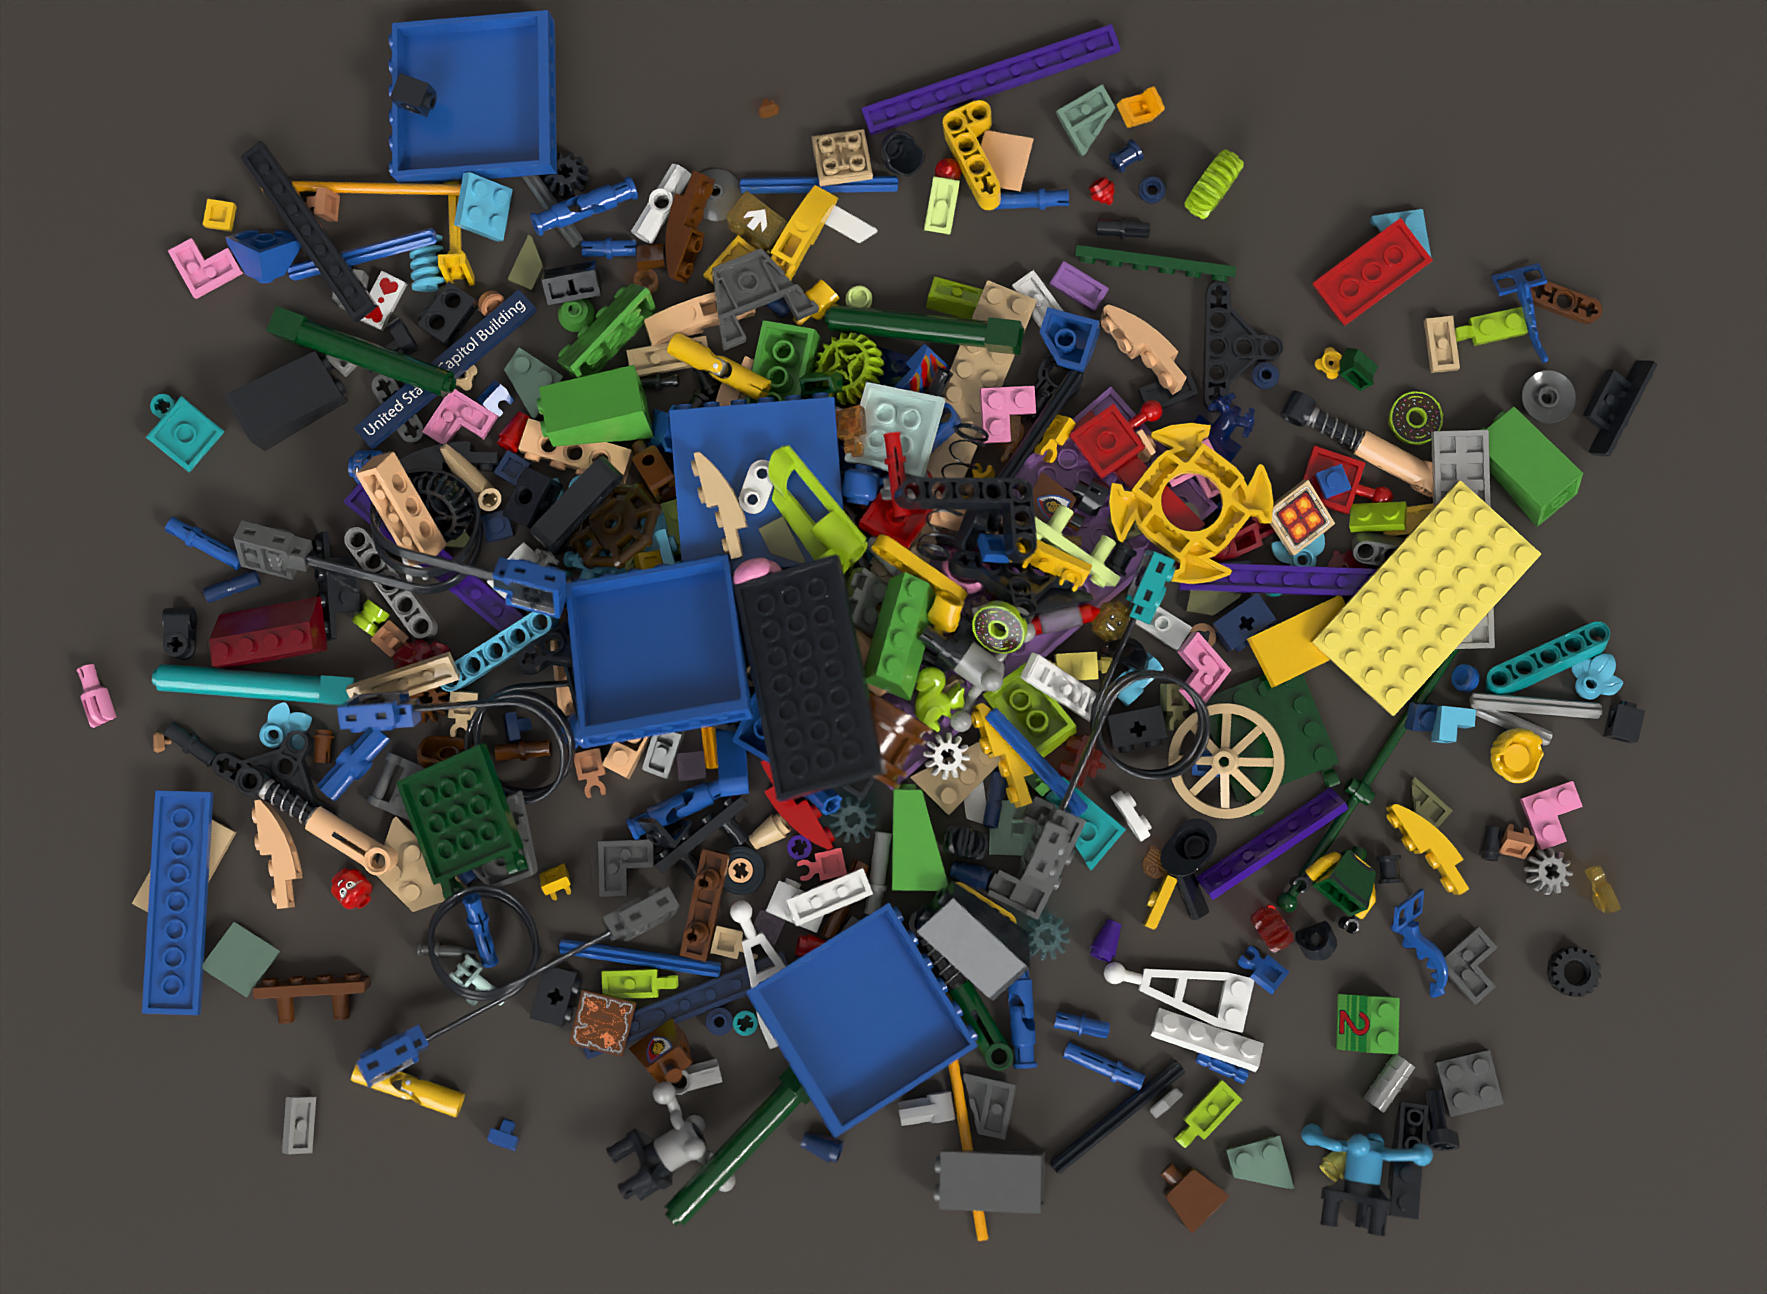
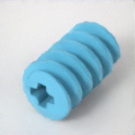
M437 235V242L442 241L443 237ZM431 244L410 251L409 255L413 260L410 263V267L414 270L411 273V279L414 280L412 283L413 290L434 292L440 288L438 284L446 282L443 277L437 276L438 273L442 272L439 266H437L438 256L436 253L443 251V246Z

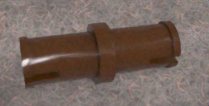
M523 739L519 740V743L495 745V758L497 762L512 759L528 761V758L552 756V743L550 739L530 742Z

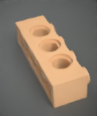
M528 418L518 448L522 454H525V459L539 463L540 459L550 462L549 466L565 471L566 467L576 470L575 474L580 476L598 457L605 456L623 474L620 484H625L632 463V457L634 456L631 449L602 442L556 446L554 451L545 452L544 445L550 440L548 437L544 438L540 422ZM573 449H582L583 453L580 459H569V454Z
M394 451L372 457L356 473L398 546L437 556L447 545ZM406 559L410 566L423 564L422 562Z

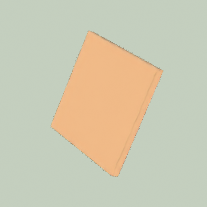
M985 130L981 148L1000 183V188L1021 191L1033 138ZM976 169L974 173L979 174L983 172V170Z

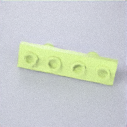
M1059 505L1047 524L1035 517L1037 540H1041L1054 548L1093 565L1089 573L1092 576L1090 580L1099 587H1115L1121 577L1108 569L1104 564L1116 545L1114 540L1102 535L1091 554H1087L1063 537L1061 533L1074 513L1072 510L1064 505Z

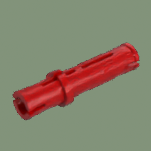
M901 432L883 434L887 457L884 459V463L888 465L893 517L911 515L910 509L899 507L894 499L896 489L906 480L904 468L906 456H903ZM905 488V494L908 496L907 488Z

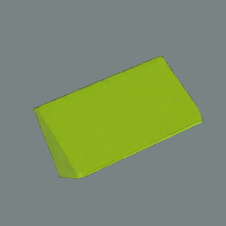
M934 276L926 308L961 318L972 319L983 289Z

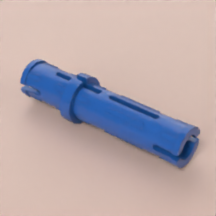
M1039 188V191L1001 193V203L995 209L1039 207V210H1044L1045 207L1069 206L1068 189L1044 190V188Z
M174 516L166 524L165 532L180 538L185 542V545L189 547L194 546L235 570H239L241 567L237 551L209 537L197 526L187 525Z
M475 892L469 893L463 898L468 915L466 919L467 925L473 931L481 964L485 968H491L498 964L499 958L497 957L488 926L489 916L483 909L481 896Z
M1071 1042L1067 1043L1062 1055L1063 1059L1109 1077L1111 1082L1115 1083L1118 1081L1138 1091L1145 1078L1144 1073L1123 1066V1062L1119 1060L1114 1062Z

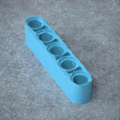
M536 612L530 613L456 660L455 665L460 673L457 685L451 682L440 687L445 691L452 692L468 686L559 624V618L545 615L548 619V625L544 629L538 622L541 614ZM518 629H522L525 632L526 638L523 643L519 642L516 637ZM496 643L500 644L503 648L501 657L497 656L494 652ZM474 657L478 658L481 663L479 671L475 670L472 666Z

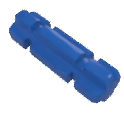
M1199 1052L1196 1056V1063L1204 1067L1209 1066V1069L1228 1078L1233 1077V1080L1244 1084L1248 1078L1249 1071L1240 1066L1235 1067L1236 1065Z

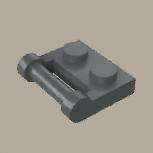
M388 752L385 758L387 763L373 794L369 795L366 803L409 820L397 786L390 802L382 799L397 765L404 767L399 780L425 768Z

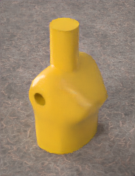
M822 279L804 293L819 307L817 313L810 315L816 320H821L825 316L826 310L830 309L832 304L840 300L839 296ZM810 316L800 319L798 321H796L795 318H793L792 320L798 326H801Z
M937 592L933 606L927 614V619L934 625V630L942 636L944 631L948 633L954 632L958 626L964 602L961 598L950 592Z

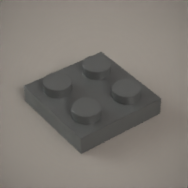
M1485 1049L1434 1062L1449 1117L1504 1104L1490 1050Z

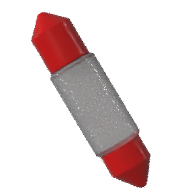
M1087 603L1038 614L1031 621L1036 630L1035 636L1040 634L1046 635L1093 622L1100 613V608Z

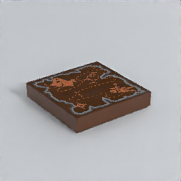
M583 989L569 1044L623 1057L637 1002Z

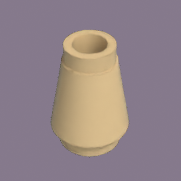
M779 813L775 816L771 814L749 835V840L755 849L758 850L761 847L786 838V834L791 829L787 821Z

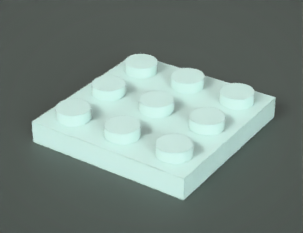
M866 382L844 460L847 463L866 465L888 471V465L884 463V459L887 457L883 434L901 432L903 456H906V462L904 463L905 475L924 478L945 399L943 397Z

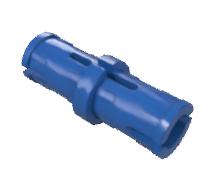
M606 238V241L582 240V257H606L607 259H613V256L636 257V239L612 240V238Z

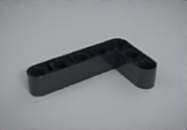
M908 478L894 493L896 504L903 509L1002 510L1006 557L1013 563H1022L1033 555L1037 549L1032 485L1025 479ZM905 488L913 491L914 499L909 498L905 494ZM932 489H937L941 493L942 498H936L932 494ZM959 489L967 492L968 499L961 497ZM986 489H990L994 493L995 499L987 496ZM1012 489L1019 491L1021 499L1013 495ZM1014 516L1022 519L1023 526L1015 522ZM1017 543H1021L1025 547V553L1017 549Z

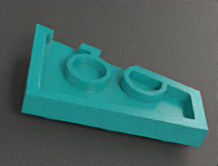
M1062 776V778H1063V779L1067 782V784L1069 785V784H1070V781H1069L1068 779H1066L1064 776ZM1075 787L1074 791L1088 806L1087 810L1079 816L1084 818L1086 823L1075 846L1091 871L1124 833L1126 828L1080 789ZM1052 790L1045 797L1048 801L1058 806L1062 802Z

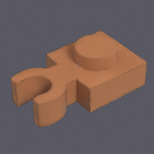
M595 748L575 753L574 763L578 780H587L585 786L586 797L592 798L591 788L593 786H599L601 795H605L607 791L606 786L599 780V776L606 775L605 767L602 765L601 749Z

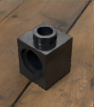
M400 73L390 99L398 108L428 117L430 110L436 105L437 92L429 83Z
M1620 701V704L1611 705L1603 737L1628 744L1637 743L1645 710L1637 709V704L1628 701Z

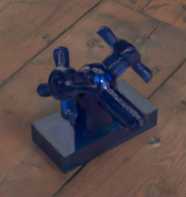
M1230 393L1228 396H1220L1208 406L1209 412L1219 408L1221 413L1213 424L1200 414L1193 422L1211 425L1208 438L1202 441L1209 439L1213 449L1229 462L1234 459L1242 448L1241 445L1230 438L1231 434L1237 426L1244 427L1242 437H1248L1249 432L1253 430V415L1255 413V409L1250 407L1245 416H1239L1241 414L1239 406L1230 408L1229 404L1232 403V399L1236 398L1234 393Z

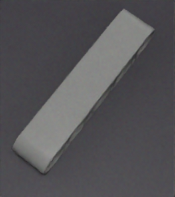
M353 527L346 532L344 537L345 544L364 570L405 580L400 572L389 567L382 559L378 568H371V559L379 555L374 546L373 535L360 527ZM360 534H364V544L361 547H356L354 544L355 538ZM373 582L414 637L429 640L437 634L438 625L416 593L398 588L388 591L386 585ZM410 598L413 602L412 609L408 612H403L402 603ZM427 620L429 628L426 633L420 634L417 626L421 621Z

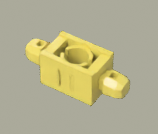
M1097 652L1065 653L1054 655V663L1052 664L1078 681L1099 679L1098 671H1101V674L1106 673L1113 658L1100 657V660H1097Z

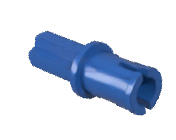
M1057 1010L1054 1028L1077 1032L1078 1036H1081L1082 1033L1107 1038L1110 1024L1086 1018L1085 1014L1077 1016Z

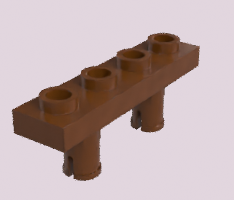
M703 848L701 851L680 956L704 962L709 959L731 855L729 853Z
M359 972L344 974V977L334 978L333 974H322L316 976L317 979H306V976L300 975L289 977L288 981H278V977H268L261 979V982L253 988V998L277 999L278 1023L286 1024L295 1021L294 997L329 995L332 996L333 1020H347L350 1018L349 994L365 993L370 987V976H361Z

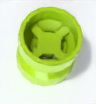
M367 599L363 604L364 609L362 612L357 613L352 621L368 634L374 636L378 631V625L381 622H385L390 614L370 599Z

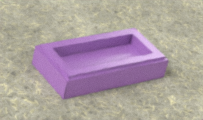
M1065 261L1062 262L1049 284L1094 313L1109 290L1105 285Z

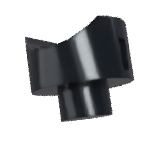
M1093 477L1090 485L1079 480L1072 494L1081 501L1077 510L1089 516H1097L1111 490L1109 485L1096 477Z
M1325 920L1298 930L1295 933V940L1304 956L1309 960H1326L1337 947V938L1329 923Z

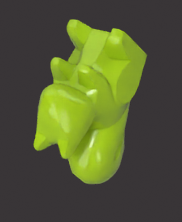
M927 667L919 672L916 679L915 688L919 693L915 699L914 715L921 722L939 732L940 725L938 719L940 716L944 715L950 719L952 716L951 709L961 710L964 707V688L961 687L960 683H956L947 693L941 692L945 686L946 677L944 672L935 667Z

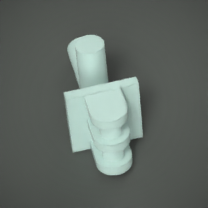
M469 954L465 955L466 960L462 964L459 963L457 965L458 969L455 973L451 972L449 974L453 980L465 987L472 983L476 986V990L495 989L492 984L479 975L483 969L481 962H478ZM471 965L475 966L472 971L469 970ZM465 974L467 975V977L463 981L461 977ZM466 999V1001L472 1006H475L479 1002Z

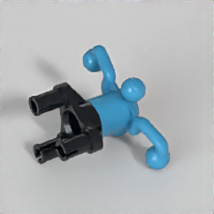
M1316 1124L1306 1125L1301 1132L1303 1141L1310 1146L1319 1145L1332 1151L1347 1152L1344 1178L1323 1187L1321 1190L1323 1205L1320 1224L1338 1227L1340 1202H1343V1200L1358 1202L1354 1226L1368 1229L1367 1233L1375 1236H1386L1388 1211H1391L1392 1201L1380 1189L1383 1159L1386 1161H1413L1417 1165L1425 1166L1433 1158L1431 1148L1424 1143H1418L1412 1149L1385 1148L1383 1138L1377 1133H1369L1366 1136L1355 1134L1351 1136L1349 1141L1324 1136L1322 1129Z

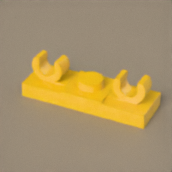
M1037 540L1035 553L1022 564V567L1026 568L1031 563V565L1043 572L1059 576V585L1061 586L1065 580L1074 583L1072 587L1074 592L1079 586L1082 587L1093 566ZM1017 543V549L1025 553V547L1021 543Z

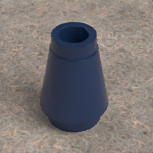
M954 861L950 877L977 892L979 889L986 891L992 870L986 869L987 866Z
M806 1131L802 1139L801 1148L806 1149L828 1163L831 1161L837 1163L842 1153L844 1141L838 1140V1136L835 1138L831 1135Z

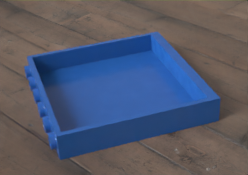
M548 10L392 23V33L389 34V45L392 49V58L389 59V70L392 75V84H389V95L391 96L400 73L429 83L437 92L436 105L430 110L428 117L398 108L392 101V109L389 110V121L392 125V135L389 136V146L392 151L389 171L398 183L427 184L462 181L463 173L468 172L486 179L557 174L555 20Z
M829 393L812 394L813 399H802L801 395L785 396V401L774 402V397L758 398V403L747 404L746 399L730 401L731 405L720 406V402L703 403V408H693L692 404L676 405V410H669L682 561L686 559H706L713 554L726 555L722 544V539L726 538L724 528L718 527L715 512L719 511V507L707 508L706 503L701 504L698 488L702 487L700 477L694 476L691 461L695 460L694 453L697 452L702 453L720 470L739 500L751 465L758 460L770 461L771 455L776 449L789 445L844 511L834 397H829ZM759 469L757 472L758 478H766L767 470ZM794 469L788 477L787 489L817 524L830 512ZM774 486L763 511L757 514H750L744 511L748 527L738 530L744 557L731 559L730 554H728L733 571H736L743 562L753 558H766L776 562L781 568L795 567L802 564L771 554L759 531L760 527L783 516L772 501ZM752 494L748 497L750 505L757 503L758 498L756 495ZM788 524L806 560V563L814 561L813 557L810 555V553L805 548L803 543L800 541L796 533Z
M713 554L706 559H686L678 564H658L650 569H631L627 573L617 575L608 573L601 575L600 578L589 580L579 578L572 583H566V601L580 737L587 748L753 718L738 604L733 586V566L728 555Z
M889 903L746 992L824 1123L835 1138L978 1046L975 1042L978 1039L975 1031L970 1025L965 1026L960 1018L963 1015L960 1007L955 1001L950 1002L945 994L948 992L945 983L940 977L936 979L930 970L933 968V964L925 953L921 955L916 945L919 942L911 930L906 931L901 923L904 920L901 912L896 906L892 908Z

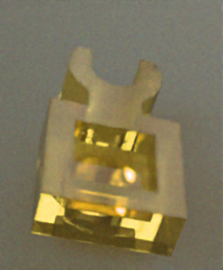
M1593 866L1586 869L1585 873L1593 885L1594 895H1592V899L1596 907L1602 910L1603 913H1613L1620 910L1621 906L1610 883L1606 882L1602 868L1600 866Z

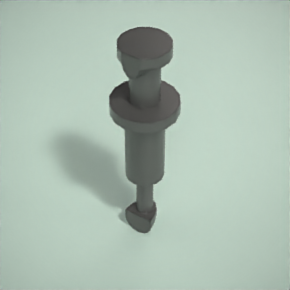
M436 941V945L433 946L437 959H439V956L462 957L464 954L476 955V957L480 958L478 949L466 950L463 946L440 945V941ZM418 942L417 955L424 956L425 953H428V945H422V942Z

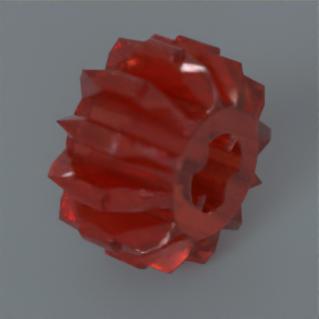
M1273 905L1262 906L1250 916L1252 925L1270 951L1276 953L1279 950L1285 949L1294 941V936L1289 926Z

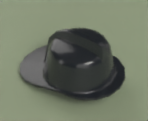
M1201 818L1190 819L1184 822L1161 851L1160 861L1163 869L1171 875L1183 877L1197 871L1203 863H1206L1211 858L1217 843L1215 828L1208 821Z

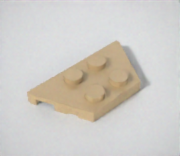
M396 816L392 820L384 845L391 846L396 851L398 862L393 870L376 876L412 912L442 903L445 900L440 883L433 885L415 833ZM381 854L378 865L384 867L386 861L385 857ZM457 876L455 877V879L462 884L463 888L468 887L465 886Z

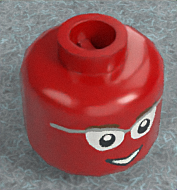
M345 868L333 877L331 893L344 908L354 909L357 907L360 909L371 900L370 894L372 893L373 886L358 869L349 870Z

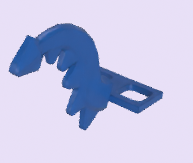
M1536 263L1493 275L1492 280L1499 296L1517 292L1531 343L1541 362L1546 363L1549 358L1539 340L1534 304L1530 291L1531 287L1547 283L1540 264ZM1539 271L1542 278L1538 280L1527 281L1524 277L1526 272ZM1510 277L1513 279L1515 285L1505 289H1501L1497 283L1498 280Z
M1420 888L1395 907L1394 924L1390 927L1392 931L1404 936L1402 942L1404 948H1415L1417 958L1422 960L1428 957L1426 966L1430 969H1436V972L1431 973L1436 982H1430L1429 989L1430 997L1435 998L1445 994L1444 987L1448 979V967L1439 948L1420 932L1419 922L1413 921L1422 914L1424 889ZM1418 898V907L1413 912L1414 902ZM1404 909V917L1399 918L1401 910Z

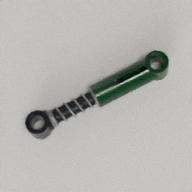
M915 911L909 918V929L914 933L918 942L920 941L922 946H926L929 951L928 956H932L934 965H937L940 970L939 975H943L946 981L945 985L950 987L947 995L951 1002L955 1001L963 1013L960 1018L965 1026L970 1025L978 1037L975 1042L986 1063L997 1071L1007 1069L1013 1061L1012 1050L973 983L969 979L963 978L960 971L917 932L914 921L918 911ZM979 1019H981L993 1040L990 1044H988L976 1023ZM997 1048H1001L1006 1052V1058L1001 1063H995L991 1059L992 1052Z

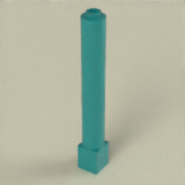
M160 664L158 669H154L152 674V683L156 685L158 691L322 703L338 706L350 699L346 692L347 686L360 681L350 677L313 676Z

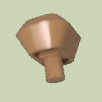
M156 731L153 734V750L156 753L164 751L165 745L171 744V739H164L163 733Z

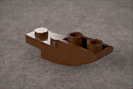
M696 171L692 172L684 196L675 193L666 231L668 275L670 278L687 284L689 277L693 273L695 260L703 246L705 233L698 231L697 228L703 219L704 209L708 198L712 194L715 179Z

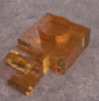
M857 405L835 411L837 437L845 440V453L852 452L853 458L863 456L864 448L859 436L867 434L865 408Z
M1009 415L1011 442L1002 443V446H1004L1001 456L1002 463L1008 462L1009 453H1014L1018 447L1017 443L1023 438L1024 424H1020L1021 416Z

